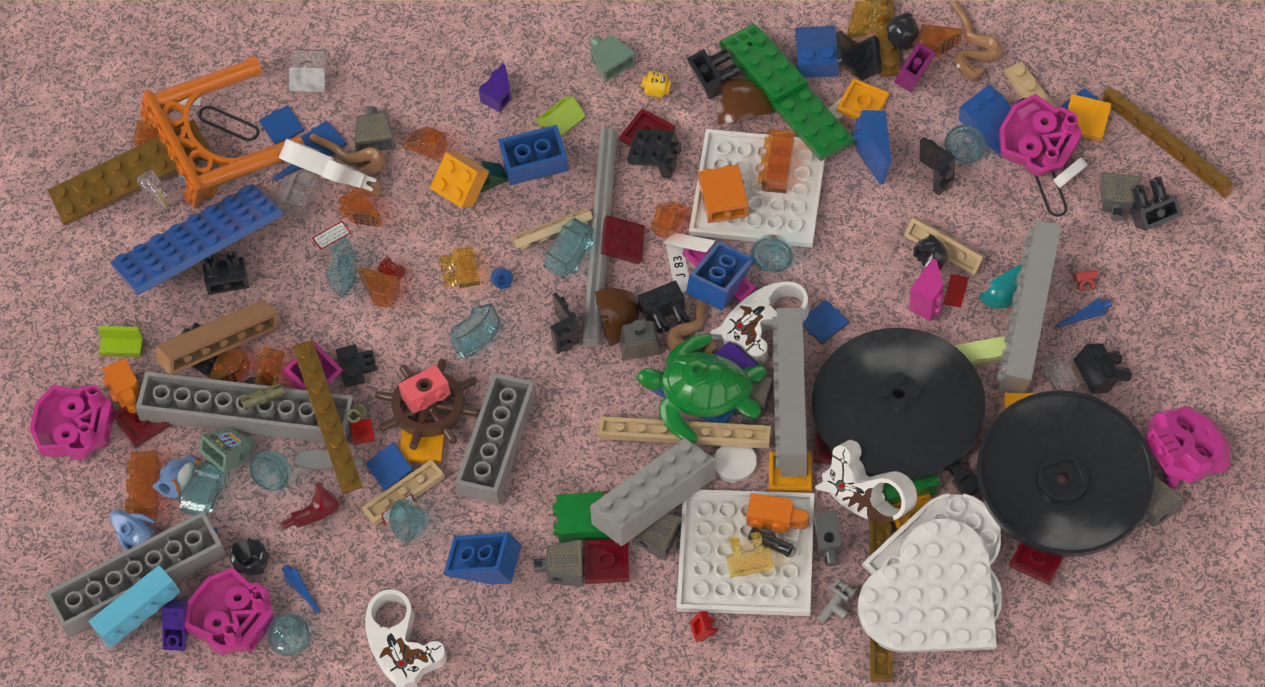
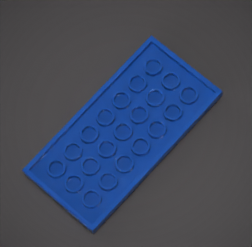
M254 184L246 185L239 192L225 196L219 203L207 206L199 214H193L186 221L171 226L168 231L154 235L148 242L136 245L128 253L118 255L110 263L113 269L138 296L283 216V213Z

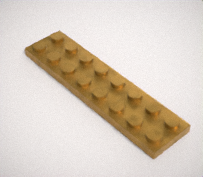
M195 120L189 121L190 129L196 140L210 152ZM174 128L176 136H179L181 133L180 128ZM158 136L47 191L65 226L178 172L177 164L174 160L170 159L166 144H163ZM183 147L186 155L189 157L191 150ZM199 156L193 158V162L197 163L203 160L204 158Z

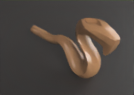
M954 1L952 7L963 22L966 39L976 46L987 49L985 51L966 49L955 56V63L960 73L968 80L975 82L983 75L984 69L974 68L967 59H974L984 63L994 62L1001 57L1003 53L1002 47L998 39L994 37L975 34L968 15L959 1Z
M314 133L309 137L310 141L332 150L346 163L355 164L370 161V164L357 169L368 176L378 173L385 165V155L377 148H366L355 153H347L339 145ZM378 180L376 183L366 182L368 186L373 188V191L348 184L352 191L362 196L377 197L382 191L381 180Z
M699 301L694 321L671 328L667 337V345L670 349L673 350L677 345L684 342L685 340L682 337L698 331L703 326L707 303ZM711 341L710 344L704 347L706 349L703 353L715 354L717 352L716 343Z

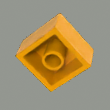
M446 152L430 189L460 208L473 207L489 174V170L459 152Z

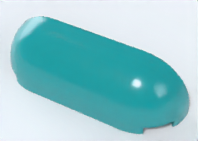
M1017 265L989 282L991 287L985 293L981 292L979 299L988 307L1003 309L1013 305V294L1018 286L1015 285L1018 272L1020 273L1021 266Z

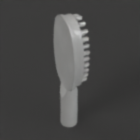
M307 450L301 452L297 457V462L302 468L317 471L333 469L329 453L326 450ZM353 458L356 466H364V458Z

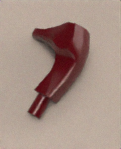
M321 482L315 483L312 503L302 510L290 513V518L280 522V525L285 530L293 525L299 528L324 519L335 512L339 506L338 501L332 492L324 488Z

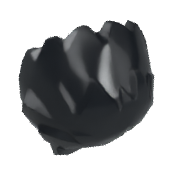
M903 13L889 20L887 24L888 41H891L892 46L897 47L899 50L904 49L907 51L912 47L919 34V28L912 14Z
M932 234L919 240L913 249V256L919 262H922L924 267H927L933 258L936 259L939 271L946 264L949 257L945 245Z
M248 538L247 541L241 539L238 543L233 544V547L230 548V561L238 573L246 575H260L264 573L269 553L258 539Z

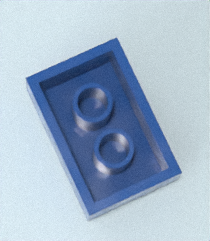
M557 125L498 139L500 155L509 185L569 171L567 155Z

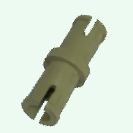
M281 383L265 389L259 388L257 392L240 397L244 410H247L259 404L265 405L267 401L284 396L285 393Z
M364 401L353 405L352 409L347 413V415H350L347 417L348 420L352 423L363 420L370 411L368 409L370 405Z

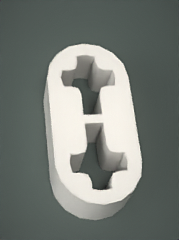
M1082 157L1058 175L1053 182L1061 188L1088 164Z

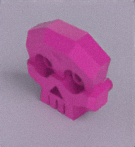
M1037 94L1014 104L999 130L1001 157L1010 162L1025 166V171L1038 177L1053 171L1063 172L1082 136V132L1077 124L1078 116L1061 106L1055 108ZM1041 121H1046L1048 124L1042 125ZM1032 146L1033 150H1028L1026 147Z
M53 384L35 403L30 431L41 456H69L73 460H86L96 449L102 446L108 447L114 421L112 414L115 412L111 401L102 394L96 385L81 386L77 390Z
M1183 406L1176 411L1165 410L1156 413L1148 423L1144 440L1150 454L1155 456L1168 475L1163 482L1167 483L1171 489H1175L1181 479L1192 483L1202 480L1208 474L1224 473L1230 466L1229 441L1212 418L1194 408Z
M233 567L206 578L188 600L184 627L186 632L208 642L210 649L221 656L236 651H248L251 653L275 624L270 591L256 582L250 584ZM238 597L242 598L240 601H235ZM218 622L221 623V625L218 627L214 626Z

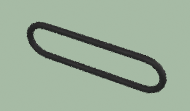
M213 106L202 107L198 112V118L202 122L242 140L253 141L259 136L257 126ZM205 109L215 110L256 129V135L252 138H245L203 119L201 113Z
M1053 171V172H1051V173H1052L1053 178L1055 179V178H1056V175H1055V172ZM1035 176L1049 214L1055 217L1063 216L1067 212V204L1061 188L1057 186L1064 205V211L1060 214H1055L1049 208L1038 176Z

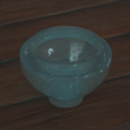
M959 124L948 132L945 138V148L956 157V162L971 164L978 161L984 154L986 147L985 137L981 130L974 125ZM965 137H970L972 142H968Z
M769 234L760 237L754 243L751 256L755 258L754 264L761 270L777 273L790 266L793 259V250L785 238L776 234Z
M265 450L256 454L250 462L249 470L251 477L262 489L276 492L282 490L288 484L291 477V469L287 458L283 454Z
M400 499L393 504L389 520L394 535L401 542L408 543L419 538L425 526L429 524L430 517L427 510L422 509L416 502L410 499Z
M285 613L279 615L270 623L267 629V641L270 648L282 656L299 654L308 646L311 640L310 626L298 614ZM284 627H291L289 630L283 631Z

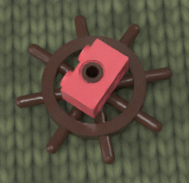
M440 359L437 365L412 374L407 365H401L400 371L405 379L398 384L394 393L382 391L375 393L377 399L391 402L394 416L379 425L380 431L384 432L399 425L404 431L413 435L409 445L411 450L418 448L421 437H434L444 434L451 444H455L457 438L451 429L460 421L462 415L479 416L480 409L465 406L463 390L475 385L477 379L470 377L458 383L453 377L443 373L447 364L445 359ZM452 396L455 397L454 404L442 402ZM407 404L409 409L402 412L401 405ZM438 410L450 413L443 418ZM420 413L418 422L409 419ZM432 416L435 422L426 423L428 417Z

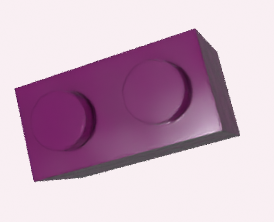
M918 42L900 69L894 83L912 92L929 67L936 52Z

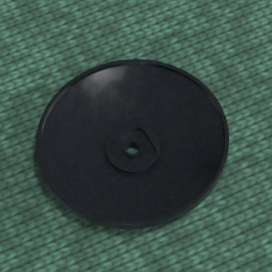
M884 328L852 338L828 357L814 383L812 415L818 435L831 454H833L835 447L848 440H853L860 445L861 456L859 460L862 462L867 476L872 477L896 471L903 473L911 481H917L948 470L963 459L971 450L980 435L984 423L985 393L982 381L973 364L957 347L948 341L917 329ZM895 392H902L905 396L898 399L893 394Z
M1063 390L1046 391L1016 401L1002 411L989 426L983 437L977 458L976 473L978 487L990 515L1015 540L1046 554L1066 557L1085 556L1113 547L1131 534L1146 513L1153 494V461L1146 441L1140 431L1117 408L1099 398L1084 393ZM1064 475L1068 478L1069 482L1062 484L1058 482L1057 477Z

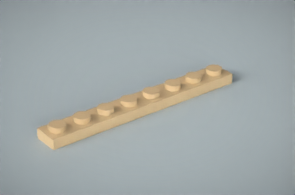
M600 416L598 439L679 443L681 441L664 425L662 420ZM685 421L697 435V442L693 444L770 448L771 426Z

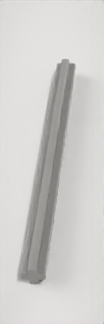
M606 128L601 129L599 138L582 339L583 345H592L594 347H598L601 343L602 318L596 304L595 291L605 289L607 256L601 254L603 221L606 215L611 216L617 145V130L613 128L609 130Z

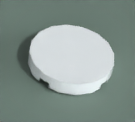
M721 446L714 456V459H716L717 475L722 480L730 483L748 480L757 468L756 455L750 447Z

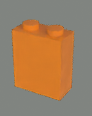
M738 164L698 171V182L708 223L749 216L748 202Z

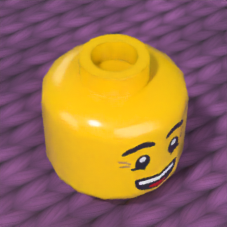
M649 71L647 76H643L641 87L644 88L645 95L662 99L664 95L669 93L671 80L668 79V75L665 73Z

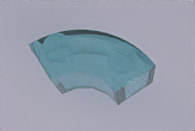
M576 218L563 225L557 240L546 251L544 268L562 279L568 274H573L586 250L593 244L594 239L592 236L594 229Z
M346 236L329 247L332 264L325 272L328 285L340 298L345 296L352 288L357 275V264L353 247Z
M492 303L472 307L471 313L464 321L451 327L450 342L459 359L475 355L477 351L486 346L498 333L501 320Z
M206 460L199 466H194L186 489L179 496V511L192 516L203 511L206 516L211 514L215 500L225 486L227 472L223 473L212 462Z

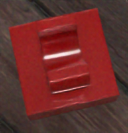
M1097 270L1072 273L1073 281H1080L1078 283L1079 291H1084L1083 285L1085 282L1090 284L1091 290L1095 289V282L1092 279L1098 278Z
M371 419L360 420L355 423L350 422L354 445L375 441Z
M700 611L690 621L695 642H702L708 636H713L719 631L718 628H712L715 618L709 617L708 611Z

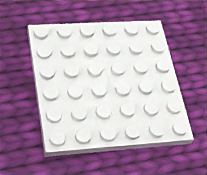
M706 129L699 171L738 164L748 202L749 216L708 223L697 180L689 235L813 248L825 159L820 161L798 137Z
M699 490L683 501L677 612L708 611V613L810 616L814 493ZM751 493L788 498L793 502V508L808 512L809 525L806 529L791 528L790 533H776L769 529H760L768 534L774 533L777 535V538L793 544L794 547L789 557L774 550L768 551L765 549V546L748 540V535L752 528L746 526V514ZM763 538V540L778 546L777 543H774L768 539Z

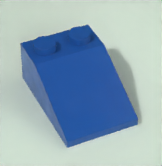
M835 26L795 28L798 71L805 78L838 76Z
M987 85L960 106L959 121L1001 157L999 130L1012 107L991 85Z
M861 110L859 118H856V129L852 130V136L854 137L856 151L881 185L885 183L892 162L886 111Z
M718 241L690 273L686 294L723 311L734 297L753 265L755 258Z
M509 532L454 536L443 574L448 577L492 585L512 583L522 545Z

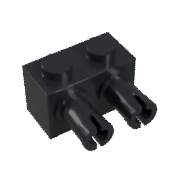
M726 48L712 56L708 55L705 49L687 58L691 71L708 99L722 93L721 87L727 80L741 74L736 63L721 71L717 70V66L732 59Z
M1161 176L1154 177V180H1149L1154 195L1153 199L1149 201L1143 184L1130 188L1136 203L1134 207L1130 208L1135 227L1138 229L1148 230L1183 215L1177 196L1166 193Z
M231 251L232 255L229 252L225 253V260L217 261L215 255H211V259L207 257L203 260L204 281L208 295L249 288L244 257L238 258L237 253Z
M676 280L637 295L638 307L644 320L653 321L659 334L663 333L662 329L665 332L670 330V325L665 319L666 316L673 314L677 325L682 324V320L684 323L690 321L684 310V295Z
M1103 343L1086 344L1073 359L1091 394L1108 393L1118 381L1127 382L1132 377L1129 368L1116 369L1114 365L1122 362L1123 358L1122 355H1119L1120 352H1107Z

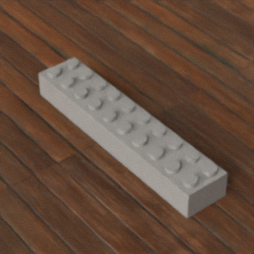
M145 372L136 405L140 421L149 420V422L157 423L164 421L173 425L215 430L232 428L240 433L325 443L307 390L283 388L284 396L267 401L265 405L259 404L244 410L240 397L257 392L259 388L265 389L270 386ZM331 393L346 439L349 442L351 426L347 418L350 415H347V413L355 405L354 397Z

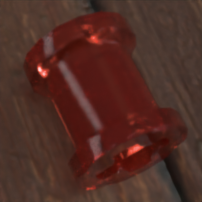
M390 257L384 258L378 268L380 274H386L392 278L394 283H398L406 271L404 266L395 264Z

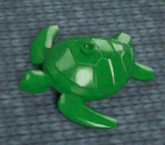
M699 334L690 337L677 345L666 359L667 367L664 373L656 369L644 368L636 376L637 381L647 389H663L666 398L659 405V414L664 425L681 440L686 438L691 443L697 442V435L680 415L681 411L696 417H715L737 408L739 412L752 419H757L761 413L758 403L748 397L753 391L752 383H760L766 376L764 366L741 369L736 363L723 356L698 352L711 343L712 336L709 334Z

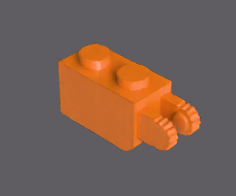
M123 358L102 368L105 374L102 380L107 390L112 388L109 390L113 401H118L121 408L126 406L129 413H137L136 405L141 388L126 359Z
M756 493L750 494L746 526L756 527L759 530L762 528L769 529L776 533H790L791 528L802 530L808 527V512L793 508V502L790 499Z

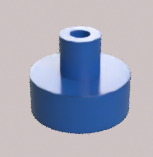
M498 267L492 271L490 280L497 288L505 289L511 285L513 276L508 269Z

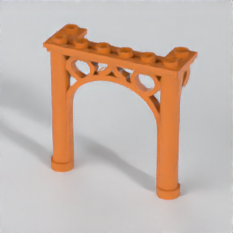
M251 56L241 63L156 93L149 92L148 89L144 91L140 115L143 121H147L149 127H157L159 138L163 144H166L170 159L174 160L177 164L178 174L181 177L183 176L186 181L184 197L187 203H191L193 209L198 207L201 199L214 195L218 190V186L284 161L279 158L285 141L239 158H225L206 150L196 140L190 129L189 111L198 98L262 74L261 65L256 56ZM185 99H188L185 106L179 103ZM175 109L183 114L180 120H172L168 114ZM172 128H180V135L176 136ZM300 136L290 139L304 144ZM183 147L191 150L189 157L186 155ZM202 157L208 160V165L205 168H198L193 162V158ZM212 163L222 165L219 168L211 170Z

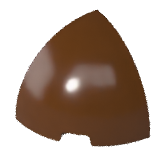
M732 78L727 80L721 87L723 97L717 102L719 125L773 112L766 94L756 84L748 80Z
M618 288L595 291L596 304L602 318L603 330L609 347L619 343L622 326L632 324L639 317L636 296L628 290Z

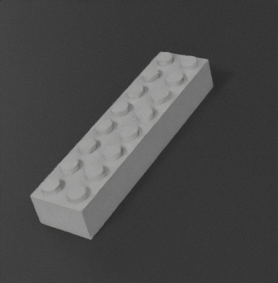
M1036 220L1034 226H1030L1027 235H1025L1023 242L1025 249L1019 262L1021 269L1020 273L1018 272L1015 283L1018 286L1013 294L1012 304L1014 305L1008 318L1010 325L1004 338L1006 345L1005 349L1002 350L1000 358L1002 365L1001 369L998 370L996 381L1000 382L999 390L1025 393L1031 382L1061 225Z
M777 308V317H773L776 469L781 470V477L807 476L802 308Z
M203 511L46 591L45 594L69 638L91 627L88 622L90 619L158 565L176 583L226 557V553Z

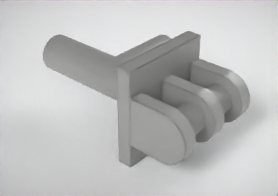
M838 578L829 587L834 597L817 617V620L822 624L826 622L833 612L843 620L849 614L839 604L842 601L850 606V602L856 596L858 590L850 588V584L843 583L841 578Z

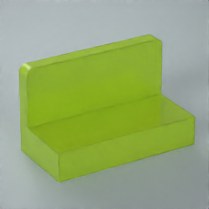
M565 96L535 120L539 126L549 127L557 125L560 136H562L585 118V114L574 96Z
M98 327L101 337L100 356H142L144 337L140 327Z

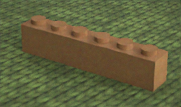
M264 299L156 345L157 362L170 375H173L278 329L277 311Z

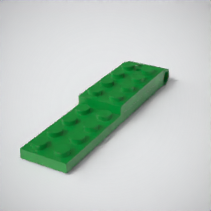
M751 24L719 41L721 50L724 48L728 50L732 58L731 61L736 63L739 70L750 82L756 84L766 94L775 111L820 161L854 144V137L810 90L805 77L757 25Z

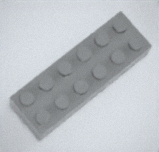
M493 373L455 482L458 495L495 504L500 503L536 397L535 383L533 381Z
M684 438L590 505L592 525L623 546L716 478V459Z

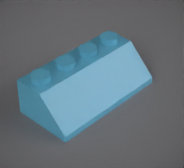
M158 565L88 622L108 648H111L132 630L139 627L147 618L155 614L167 602L174 599L180 593V590L169 575Z

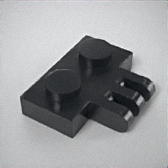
M356 344L335 349L339 366L343 369L341 375L345 388L364 384L363 374L377 371L372 350L358 353Z

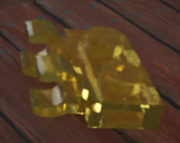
M873 0L856 2L847 35L850 38L867 35L868 30L874 32L882 31L884 23H877L878 17L872 15L885 16L888 7H881V0L875 2Z
M473 246L453 249V255L439 256L441 271L451 269L453 266L456 268V272L442 274L444 288L453 287L457 283H459V288L480 285Z
M760 532L751 533L754 549L743 552L741 551L738 536L729 538L732 554L726 555L730 578L774 570L770 547H763Z

